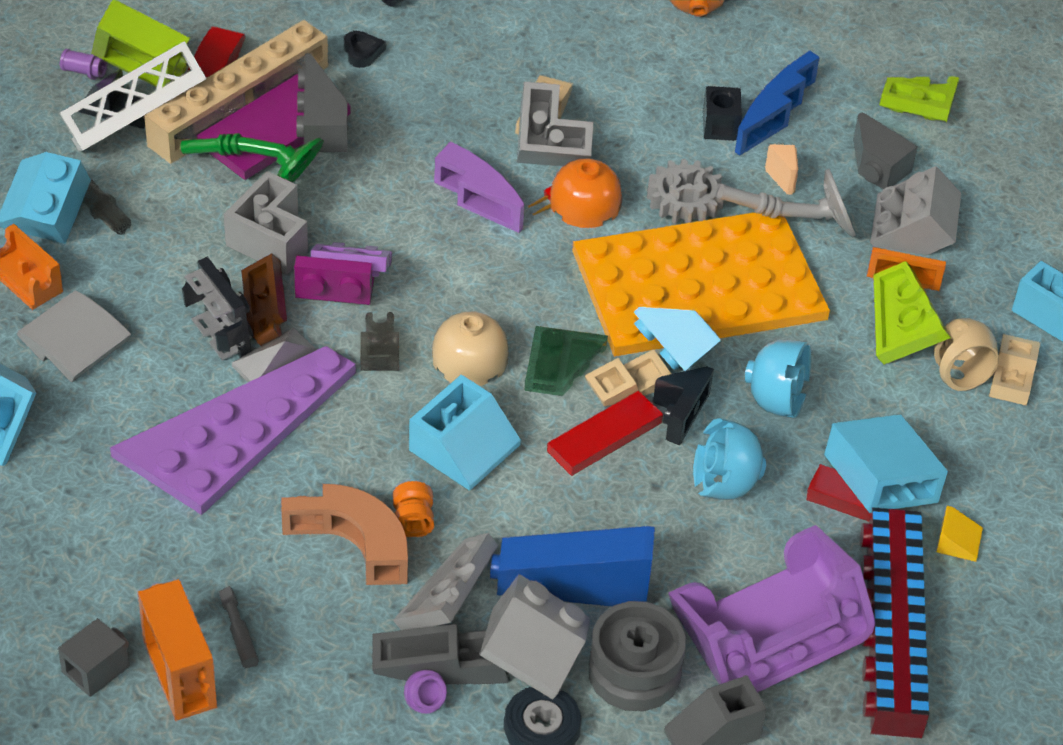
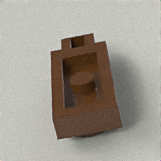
M272 253L241 270L243 293L250 308V313L246 314L247 321L252 328L253 338H255L260 346L282 336L281 324L287 321L281 261Z

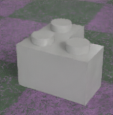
M524 81L521 94L517 163L564 166L568 162L577 159L591 158L593 122L558 119L560 84Z
M266 171L224 213L225 242L227 247L257 261L272 253L281 261L282 273L286 275L294 268L296 255L305 256L308 253L307 221L298 217L297 185Z

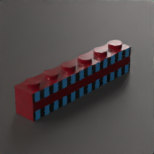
M873 507L869 523H862L860 532V547L867 548V555L862 556L861 571L864 580H868V588L866 589L875 618L872 634L867 640L862 642V647H869V656H864L862 680L870 682V691H865L863 717H870L871 734L922 739L929 718L922 515L920 511Z

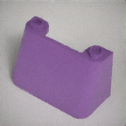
M817 525L795 534L786 543L784 560L787 569L719 601H715L714 595L707 586L697 582L686 584L668 593L673 610L718 684L747 675L758 693L861 644L872 634L875 618L860 565Z

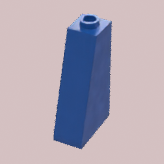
M641 526L502 538L500 554L492 555L490 579H498L497 595L503 596L520 574L530 581L541 583L549 593L564 602L611 607L628 601L647 602L655 527Z

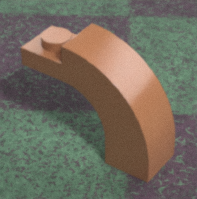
M323 484V496L281 497L283 535L333 534L344 537L353 542L364 556L366 585L408 584L406 535L397 516L382 501L362 490L337 484Z

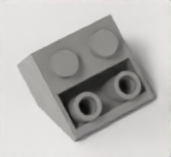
M937 166L924 172L915 173L909 179L895 186L886 187L877 194L870 243L875 247L921 255H929L955 243L961 192Z

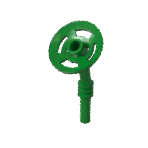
M240 133L220 134L218 138L182 140L180 149L183 154L219 152L221 156H225L227 154L241 155L243 152L276 157L278 158L276 162L281 165L277 176L294 182L316 157L323 146L324 140L320 137L310 140L295 150L291 145L286 147L284 144L243 137Z

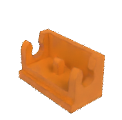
M15 224L5 228L6 243L0 248V281L33 310L63 292L60 264Z

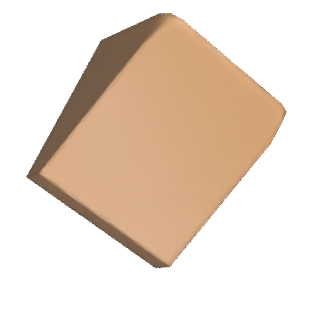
M771 144L768 147L765 169L787 195H793L795 192L798 175L797 148H795V145Z

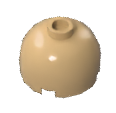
M473 311L452 315L441 324L434 337L432 345L433 366L436 370L438 368L444 374V378L450 383L462 374L479 386L488 384V379L495 377L497 374L498 377L501 376L508 364L507 336L498 322L487 314Z

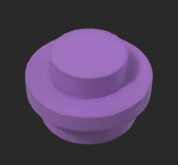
M419 670L413 673L408 678L404 687L406 703L412 710L419 713L428 714L435 712L443 705L446 699L447 688L445 681L438 673L431 670Z

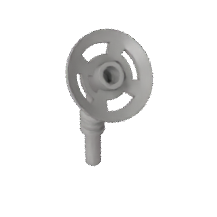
M830 168L825 170V198L819 200L820 204L782 202L780 197L767 195L763 192L757 195L723 184L719 187L717 194L719 199L753 208L757 214L769 216L770 218H776L777 216L813 219L825 217L826 220L834 218L851 237L856 236Z

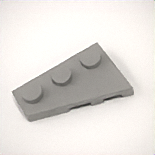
M489 533L466 538L460 543L395 617L393 621L401 630L432 627L452 622L483 569L489 564V559L498 546Z

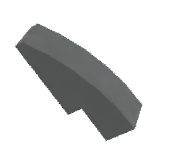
M457 624L372 634V670L374 674L407 681L413 673L419 670H431L438 673L445 681V684L508 683V672L480 655L486 630L459 633Z

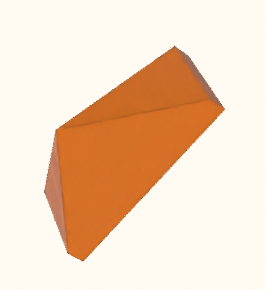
M873 247L867 277L874 278V274L906 261L914 270L923 288L940 291L946 261Z

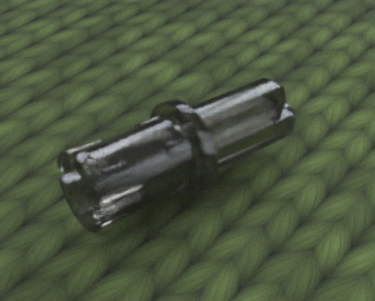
M91 179L82 201L90 209V215L94 219L100 218L118 235L125 234L126 229L131 227V219L116 206V199L111 194L103 192Z

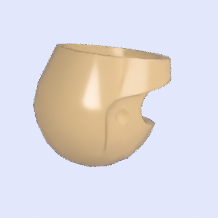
M970 318L955 319L945 325V328L951 338L934 345L935 361L940 367V377L945 384L957 391L970 390L986 382L996 371L999 363L997 340L990 328L982 322ZM955 360L965 361L961 367L953 364ZM951 369L960 370L964 377L962 379L952 378L950 376Z

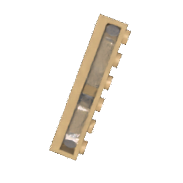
M302 20L207 77L204 81L144 115L147 146L172 164L186 155L180 149L182 140L197 139V135L298 74V68H305V53H311L323 70L327 68L328 36L307 21Z

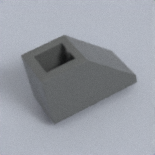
M746 675L708 688L665 726L664 732L671 745H743L761 738L767 708Z

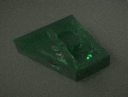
M536 326L524 391L563 396L573 385L574 379L582 376L590 367V361L599 352L603 353L607 349L608 335Z

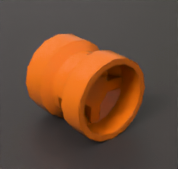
M419 481L401 483L393 491V507L396 510L394 514L399 519L406 537H423L431 533L434 528V513L431 510L433 506V490L429 485Z

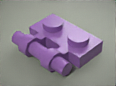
M333 242L332 245L316 244L311 250V257L372 263V277L379 276L380 272H386L392 263V252L378 250V246L366 245L365 248L345 247V243Z

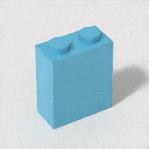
M901 414L832 424L824 455L869 513L872 512L873 507L899 509L939 502L948 470Z

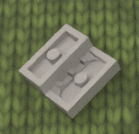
M75 290L19 330L17 336L40 360L45 361L48 358L70 382H73L127 342L131 333L104 308Z

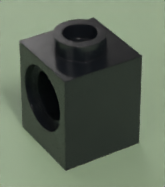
M706 86L703 105V138L737 141L738 128L742 120L741 88Z

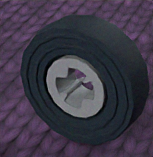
M527 687L515 694L505 709L503 728L510 745H575L580 736L582 717L576 701L567 692L560 689L554 699H551L535 688ZM541 718L543 722L550 721V726L545 727L542 723L535 724V719Z

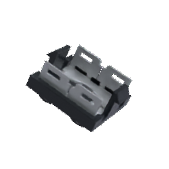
M207 256L197 261L198 270L184 276L187 280L182 288L184 305L188 307L202 300L205 312L191 318V320L203 336L207 337L210 335L212 337L209 344L222 361L236 354L241 358L252 351L250 339L254 335L246 314L250 313V308L245 296L241 292L235 293L232 289L230 279L223 268L217 269ZM203 319L208 328L205 329L199 321Z

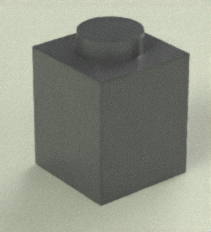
M97 618L58 647L61 671L91 697L130 667L127 651L129 643L120 630L115 627L110 629Z

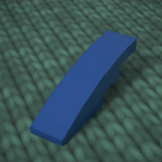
M809 50L786 66L765 86L750 105L738 128L735 153L739 156L788 126L791 110L802 104L804 89L816 81L819 56Z

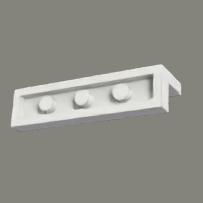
M184 41L59 114L73 135L72 141L78 151H83L204 81L206 77ZM181 52L191 70L179 77L166 74L169 58ZM162 63L160 72L152 70V68ZM143 73L159 76L156 90L148 95L135 91L138 76ZM164 78L172 80L163 85ZM132 80L130 90L121 88L122 85ZM114 90L128 94L125 108L117 113L104 109L107 94ZM133 96L141 98L138 101L132 103ZM101 98L99 108L89 105ZM82 108L97 112L94 126L82 133L70 116ZM102 114L110 115V117L101 121Z

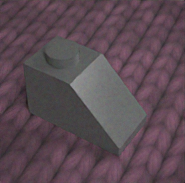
M864 112L858 114L853 137L858 174L881 189L894 186L912 172L918 146Z

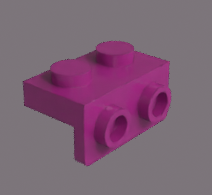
M296 255L294 265L295 298L370 305L375 277H372V263Z

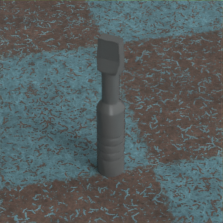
M228 586L219 591L223 608L227 610L231 621L230 631L242 666L244 668L254 667L259 663L247 625L241 620L238 612L237 598L233 589Z

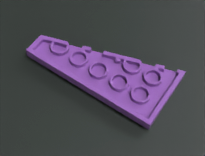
M327 346L322 347L110 447L111 457L202 515L356 373V364Z

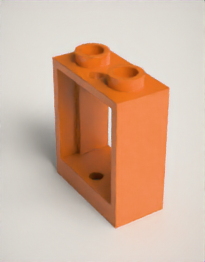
M180 579L168 583L155 584L148 589L138 591L143 642L175 721L217 708L213 657Z

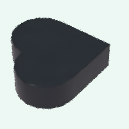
M359 30L348 32L344 36V50L348 53V62L357 68L370 66L386 50V41Z

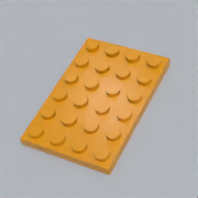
M753 212L573 241L572 251L614 357L664 348L656 337L652 341H648L634 325L639 319L634 313L638 307L694 310L699 313L720 338L825 321L829 318L830 310L785 216L770 218L769 216Z

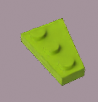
M906 261L873 275L876 357L883 365L951 338L914 270Z

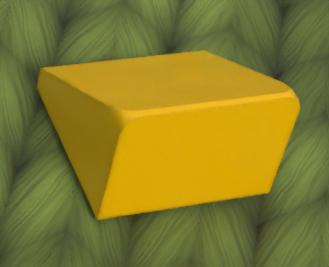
M947 505L936 552L976 562L983 527L957 509Z

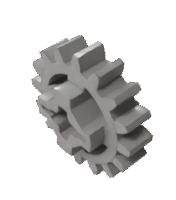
M686 159L681 160V165H676L670 160L667 163V169L657 166L656 174H650L647 199L651 200L650 208H660L659 217L661 218L667 215L672 216V223H677L679 219H685V223H691L692 219L703 221L706 220V215L715 218L717 216V209L722 210L724 200L719 199L717 196L719 187L722 185V175H712L713 167L709 166L703 169L700 167L701 161L698 160L693 165H688Z

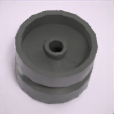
M628 601L614 605L601 614L592 631L589 658V680L595 692L608 704L625 711L644 712L661 707L670 700L681 681L682 664L686 651V635L679 620L663 607L650 602Z

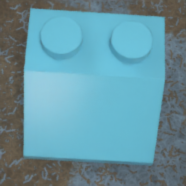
M49 152L21 160L0 211V227L7 228L15 224L25 234L65 244L91 181L81 160Z

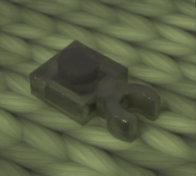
M368 312L365 317L366 332H361V371H399V332H394V314L388 312L386 322L376 323L373 321V313Z

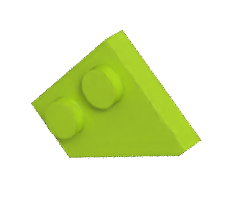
M948 76L947 84H930L929 77H887L879 106L887 107L894 112H908L921 115L928 120L947 121L959 77Z

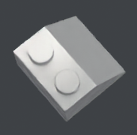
M519 574L491 611L480 655L549 698L554 699L586 641L590 617L586 616L578 606L572 603H565L549 593L541 583L530 581Z

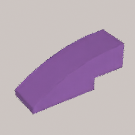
M450 141L435 157L434 183L458 193V206L520 233L523 229L524 202L515 189L487 162Z

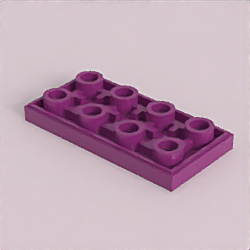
M298 74L197 135V139L218 138L220 134L240 133L243 137L280 143L286 147L291 145L294 149L304 144V137H297V116H304V113L297 112V91H304V89H298ZM347 103L348 116L351 114V105ZM219 152L209 153L244 180H247L278 159L249 152H243L241 155L227 154L225 156H221Z

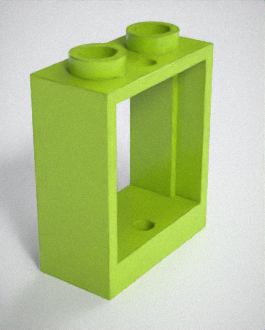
M112 0L97 26L91 54L130 73L184 41L188 46L190 38L117 0ZM181 52L169 58L166 74L179 77L185 73L187 62ZM162 63L152 68V70L160 72ZM143 73L138 78L157 87L159 76ZM164 78L163 85L172 80Z

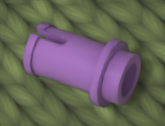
M66 48L60 57V68L63 71L86 74L89 79L95 80L97 77L102 78L105 75L107 62L92 54L72 51Z

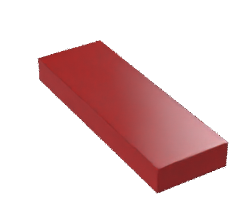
M636 391L548 442L547 452L573 476L661 424L663 413L642 393Z

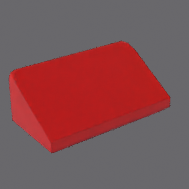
M820 464L807 489L806 500L869 522L871 513L867 511L839 473L833 468Z

